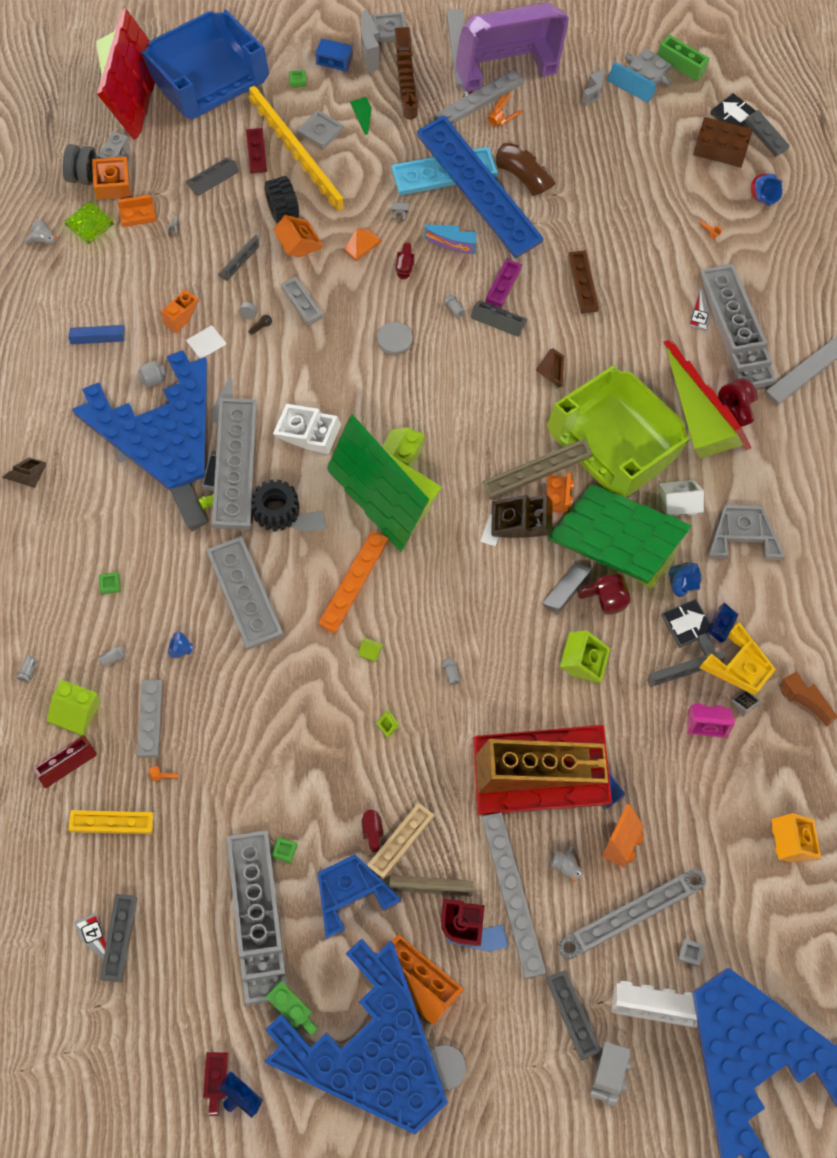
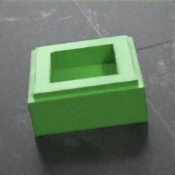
M305 70L289 71L290 88L306 87Z
M118 572L99 575L101 595L121 592Z
M278 837L271 857L291 864L298 843Z

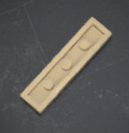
M418 802L367 866L384 880L432 821L434 814Z

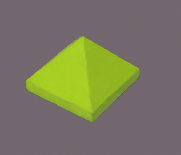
M388 710L376 722L387 738H390L400 726Z

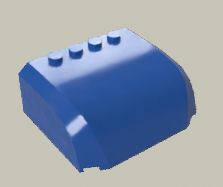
M226 9L221 13H214V11L206 12L152 39L148 43V48L145 51H141L145 64L156 85L185 118L195 119L249 91V88L254 85L258 86L264 83L269 75L265 48Z

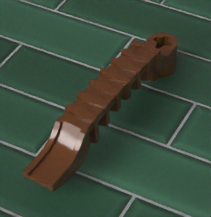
M409 27L395 28L401 107L403 116L406 119L412 120L418 115V100L415 95L410 29Z

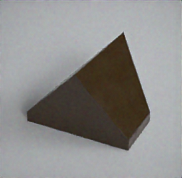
M29 457L13 466L12 471L1 478L35 488L46 467V462Z

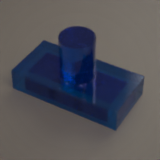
M232 1071L224 1077L219 1087V1090L228 1097L223 1101L225 1110L232 1112L237 1107H240L251 1118L257 1114L263 1099Z

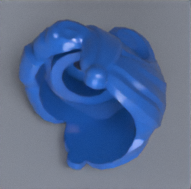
M686 562L672 566L668 571L669 578L672 580V590L676 596L683 597L687 594V591L700 590L702 577L697 563Z

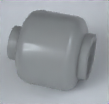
M156 361L140 366V370H138L141 384H145L146 387L162 384L163 377L166 376L163 366H159Z

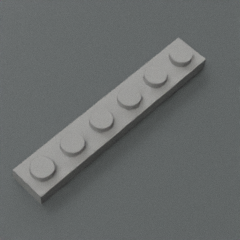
M512 70L437 112L435 119L437 120L445 115L449 122L454 124L500 98L502 95L523 85L524 80L515 70Z

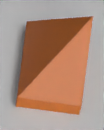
M357 228L344 251L357 261L380 244L381 239L369 229Z

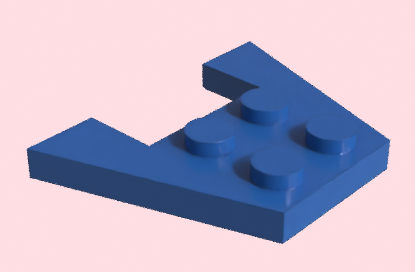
M355 854L318 872L326 940L345 931L338 916V910L374 893L382 911L402 902Z

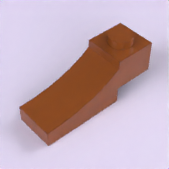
M797 672L782 680L779 685L781 693L790 702L795 700L807 707L826 727L836 720V713L815 684L807 687Z

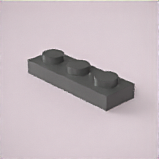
M759 110L746 117L744 122L750 129H753V132L775 157L789 149L790 145Z

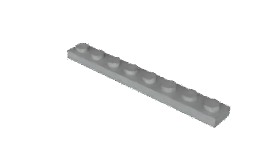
M502 812L484 816L481 820L524 978L526 980L545 975V967Z

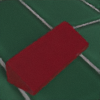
M82 736L35 766L32 770L43 787L48 788L94 758L97 753L87 738Z

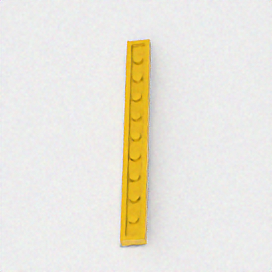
M256 86L250 87L249 101L252 105L256 106L260 116H263L266 119L267 125L274 129L276 136L281 138L285 148L292 152L293 158L300 162L303 171L307 172L310 175L311 181L318 185L321 194H325L328 198L329 204L332 207L334 206L337 211L344 209L342 195Z

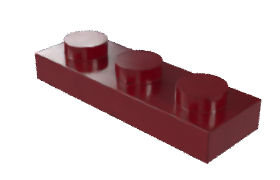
M263 128L246 129L250 174L267 172Z

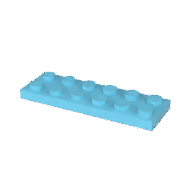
M489 147L473 149L474 153L491 174L497 177L498 172ZM434 157L391 165L399 196L456 185Z

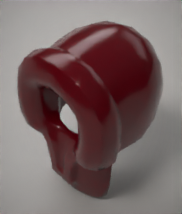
M739 378L722 386L718 392V398L723 406L727 405L741 427L751 424L754 421V415L750 404L758 400L757 390L753 383L748 379Z
M617 573L602 576L594 584L584 586L578 592L579 599L597 595L605 615L624 611L631 600L623 575Z

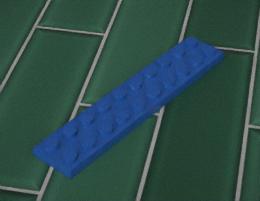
M445 115L417 131V136L515 259L543 242L544 238Z

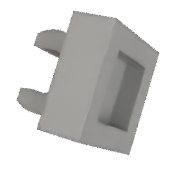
M392 202L391 210L394 211V220H396L398 213L403 214V220L406 219L405 212H409V203Z

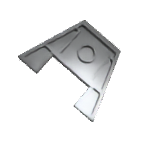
M724 506L708 558L727 559V542L763 543L765 560H784L785 555L763 506Z

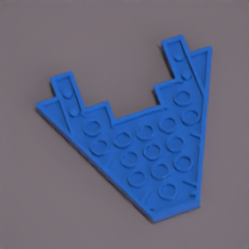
M184 350L167 356V360L179 382L176 385L163 389L168 404L138 416L134 415L129 403L111 409L98 382L82 389L88 403L72 408L75 416L168 490L184 486L205 477L207 359L204 357L190 363Z
M361 938L345 954L374 985L359 1001L373 1019L341 1048L328 1032L314 1045L310 1046L285 1016L281 1014L265 1029L279 1046L265 1060V1063L416 1134L448 1103L394 943L390 941L376 954Z
M730 968L724 969L692 992L720 1158H737L739 1155L742 1158H770L748 1121L765 1109L754 1088L784 1066L788 1067L798 1083H801L815 1072L837 1107V1046Z

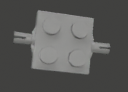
M647 48L636 57L629 52L626 53L624 58L631 62L627 67L628 69L656 84L663 82L668 87L671 85L672 80L665 75L671 69L672 64Z

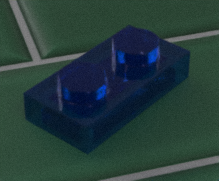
M724 602L719 606L707 632L720 643L726 641L739 614Z

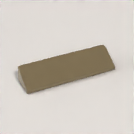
M390 876L389 888L392 891L472 896L474 890L473 881Z

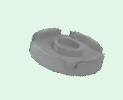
M390 322L380 328L377 341L379 347L385 353L399 355V353H405L409 350L413 342V336L408 326L399 322Z
M442 1045L433 1048L431 1053L444 1091L456 1088L465 1076V1059L454 1047Z

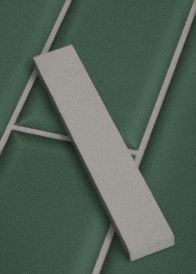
M463 9L447 10V20L456 88H464L455 68L460 34L465 25Z
M837 336L766 390L765 394L778 406L837 360Z

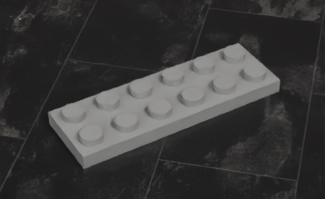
M239 537L206 549L246 649L249 650L283 637L279 622L243 538Z

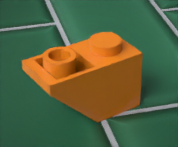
M186 289L182 291L161 311L163 324L175 333L180 331L189 322L199 299Z

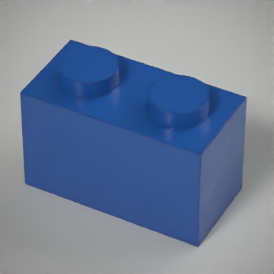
M321 39L315 52L316 65L347 72L353 58V48L347 44Z

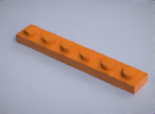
M375 531L370 532L318 623L320 627L334 634L337 633L389 541L388 537Z

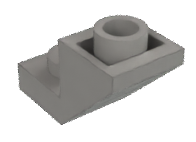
M604 69L590 75L588 88L583 91L582 103L585 106L599 100L605 75Z

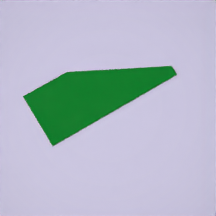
M367 97L349 101L364 134L367 135L372 110Z

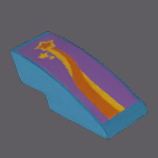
M425 225L424 238L452 251L475 254L476 232H459V226Z

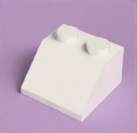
M695 480L658 483L662 510L665 514L678 517L679 514L694 516L704 512V490Z

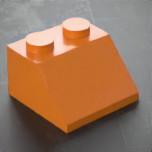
M127 156L92 159L93 186L97 200L131 197Z
M284 215L273 229L277 235L276 238L282 243L284 251L290 256L302 257L324 246L308 220Z

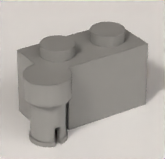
M605 1042L601 1049L602 1052L600 1053L590 1098L604 1101L606 1105L615 1107L620 1092H625L628 1080L624 1078L625 1071L629 1072L632 1058H629L630 1049Z

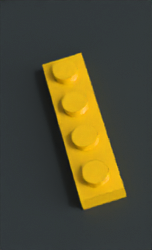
M71 810L68 831L70 833L152 835L154 813Z

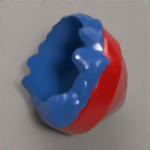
M764 173L757 175L753 179L751 193L756 201L771 206L782 197V180L777 179V175Z

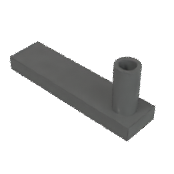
M702 634L697 639L705 656L650 673L647 682L650 687L703 671L699 667L711 653L723 663L726 658L723 650L716 652L709 635Z

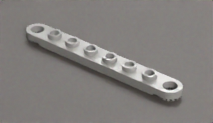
M690 870L561 940L558 946L559 954L568 960L578 957L701 890L706 883L705 875L700 870ZM691 875L698 876L700 884L692 885L689 877ZM565 943H572L575 946L574 953H566L563 945Z

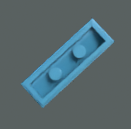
M614 62L607 79L608 82L645 102H649L655 95L656 83L617 62Z

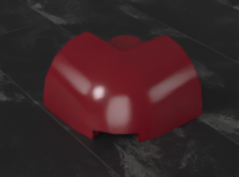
M443 899L441 929L444 935L450 941L457 944L481 947L485 905Z

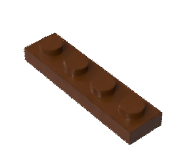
M586 250L569 252L568 259L580 313L598 312L599 307Z

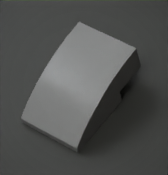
M366 9L363 11L361 18V54L367 73L379 70V31Z

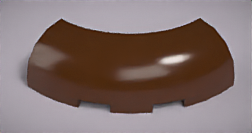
M503 143L496 154L498 169H505L517 176L528 188L532 196L541 194L556 184L544 166L540 167L535 161L536 157L527 150L523 152L518 149V145L512 143Z

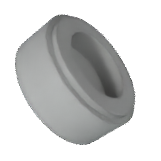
M249 302L242 303L239 309L240 315L247 319L255 318L258 312L257 307Z

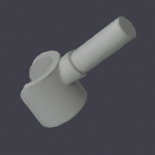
M174 216L173 223L167 227L168 235L174 230L175 236H178V216Z

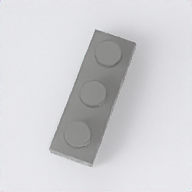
M297 277L281 284V289L307 326L323 318L322 312Z

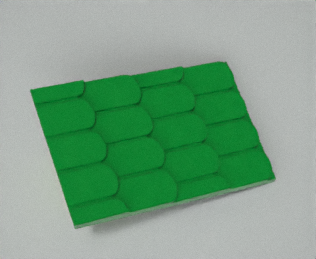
M353 414L349 417L328 463V472L345 488L344 491L382 530L381 533L388 537L389 541L402 552L410 536L429 513L442 487L387 453Z
M591 485L552 531V535H549L548 540L633 577L652 589L673 563L680 542L690 531L692 525L668 514L665 515L648 506H642L597 485Z

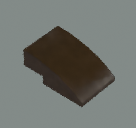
M547 494L531 498L527 495L493 501L491 535L504 538L552 535L553 501Z

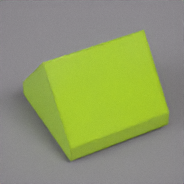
M365 638L361 642L358 656L377 662L383 644Z

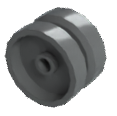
M68 144L66 146L62 167L63 177L66 182L77 183L79 180L81 184L85 185L93 183L92 159H97L94 147L83 146L80 148L79 145Z

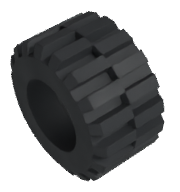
M282 176L265 181L264 189L267 203L276 223H279L284 215L298 218V201L288 177Z
M272 479L269 480V483L265 481L262 483V486L258 485L256 492L253 491L251 498L252 512L255 521L258 522L260 527L265 526V530L268 531L270 528L273 531L281 528L282 531L285 530L286 526L291 527L292 522L295 523L297 516H299L298 494L293 486L289 487L288 482L282 483V480L278 479L277 482H274ZM272 501L285 503L279 510L266 508V505Z

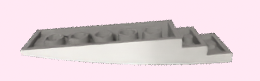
M734 264L700 270L705 292L736 379H748L755 388L776 384L777 379L771 368L772 360L766 348L768 343Z
M268 830L227 836L238 950L246 1006L270 1002L266 995L281 980L287 985Z

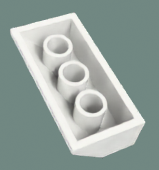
M620 981V983H616L614 986L611 1013L694 1028L698 1027L693 994L690 992H685L682 995L676 994L675 990L672 989L654 990V987L650 985L636 987L628 981Z

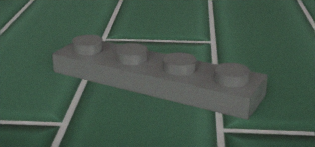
M115 895L100 980L120 983L123 981L137 896Z
M566 970L547 977L545 980L580 1061L601 1053L602 1051Z

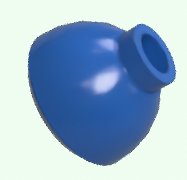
M177 631L170 640L168 655L170 658H180L186 654L190 655L193 644L189 642L186 635Z

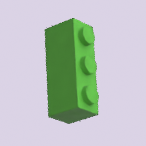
M668 35L663 40L658 51V56L672 64L671 67L695 81H698L707 71L710 58L671 35Z

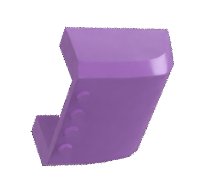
M543 2L470 17L460 34L455 65L465 91L480 89L482 86L483 76L477 63L527 53L532 54L542 77L557 74L569 22L567 14L550 2Z

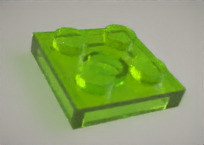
M91 201L64 220L65 225L87 244H90L114 225L113 220Z

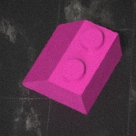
M696 703L691 705L688 710L687 734L727 738L735 725L732 710L721 705L709 707L705 706V704Z

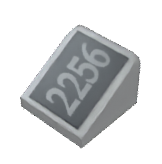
M747 691L731 700L743 717L761 703L756 696Z

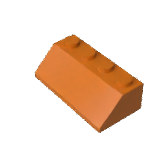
M398 935L392 942L395 945L416 1010L424 1019L435 1025L464 989L403 937Z

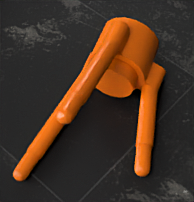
M511 93L506 97L502 95L487 117L488 122L492 126L497 127L500 125L502 127L506 122L523 112V110H519L504 119V112L501 109L511 97Z

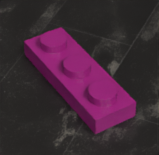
M506 258L485 302L502 308L522 270V264Z

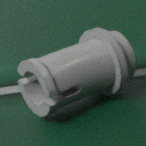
M449 295L445 298V306L449 307L457 318L465 313V309L459 304L456 296Z
M121 646L118 648L114 647V650L99 656L103 667L115 661L123 660L122 658L125 657Z
M26 656L21 670L17 672V679L22 682H29L32 679V672L38 660L34 657Z
M454 659L444 661L442 669L446 672L449 685L461 682L456 668L457 662H454Z

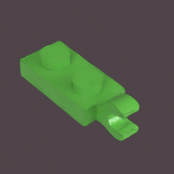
M282 980L266 995V998L295 1028L302 1024L311 1035L318 1029V1026L308 1017L312 1011Z

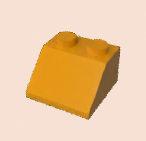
M794 813L771 819L772 833L776 842L775 851L779 860L796 862L822 859L814 819Z

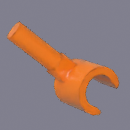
M704 221L700 222L710 232V238L715 239L717 234L720 235L722 233L721 227L714 226L712 228Z
M158 766L149 769L150 778L153 781H158L161 778L178 779V774L161 773Z

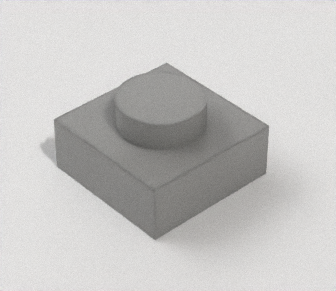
M684 939L677 961L699 967L705 945Z

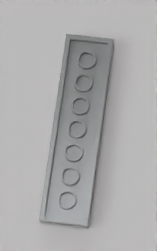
M220 398L212 528L250 530L256 400Z

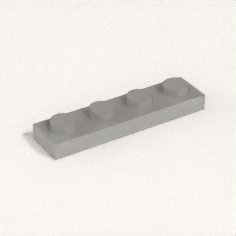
M142 680L138 758H159L163 694L162 680Z

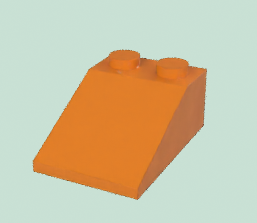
M626 805L602 857L622 867H625L627 862L632 863L636 854L633 849L636 844L640 846L645 835L641 833L644 826L631 805Z

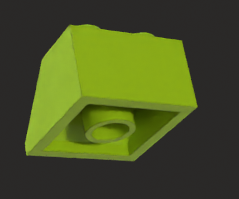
M409 427L392 429L382 447L387 453L412 468L424 447L425 434Z
M587 630L569 632L560 668L571 676L595 683H602L611 648Z
M61 679L51 699L47 722L84 736L101 700L96 692Z

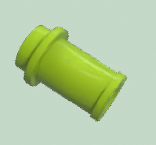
M214 494L207 497L201 496V499H198L202 510H208L209 507L213 506Z

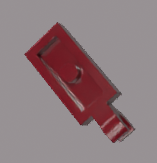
M206 1052L203 1098L209 1099L208 1114L210 1116H219V1099H226L228 1052Z

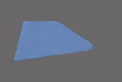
M503 924L482 930L481 947L457 944L447 938L448 943L489 952L509 947Z

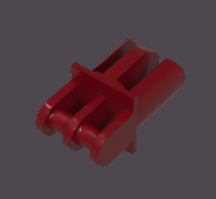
M404 243L402 252H397L395 268L397 276L402 280L410 276L414 265L415 254H411L412 246L410 243Z
M370 809L363 814L361 821L363 839H368L370 850L377 852L380 848L379 837H383L382 820L377 811Z

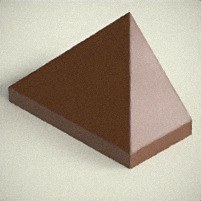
M552 348L539 364L536 371L558 387L563 386L564 355Z

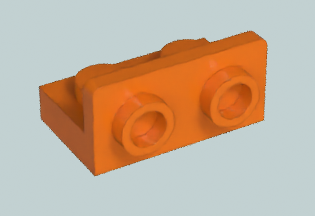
M151 195L117 200L122 227L157 222Z
M567 472L566 477L548 475L546 494L553 501L552 512L567 513L568 507H572L573 496L570 495V490H573L574 479H571L570 472Z

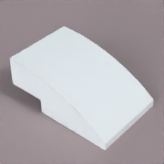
M286 404L273 435L293 445L329 454L341 423L338 416L322 414L319 409Z

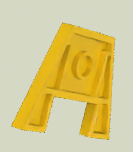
M738 622L727 635L729 639L742 648L726 666L711 653L699 668L756 695L776 669L740 622Z

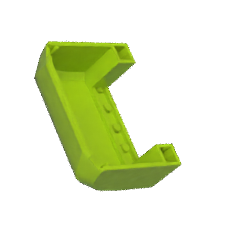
M614 365L556 402L547 424L551 436L562 447L585 439L592 452V457L579 462V464L607 491L614 494L617 493L625 498L665 470L678 457L690 440V437L686 434L684 422L633 373L627 370L623 372L615 369Z

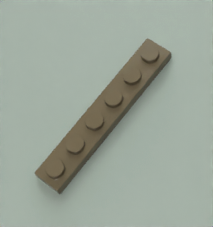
M582 439L482 481L483 486L491 500L592 457V452L586 440Z

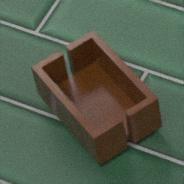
M704 117L693 155L742 168L753 129Z

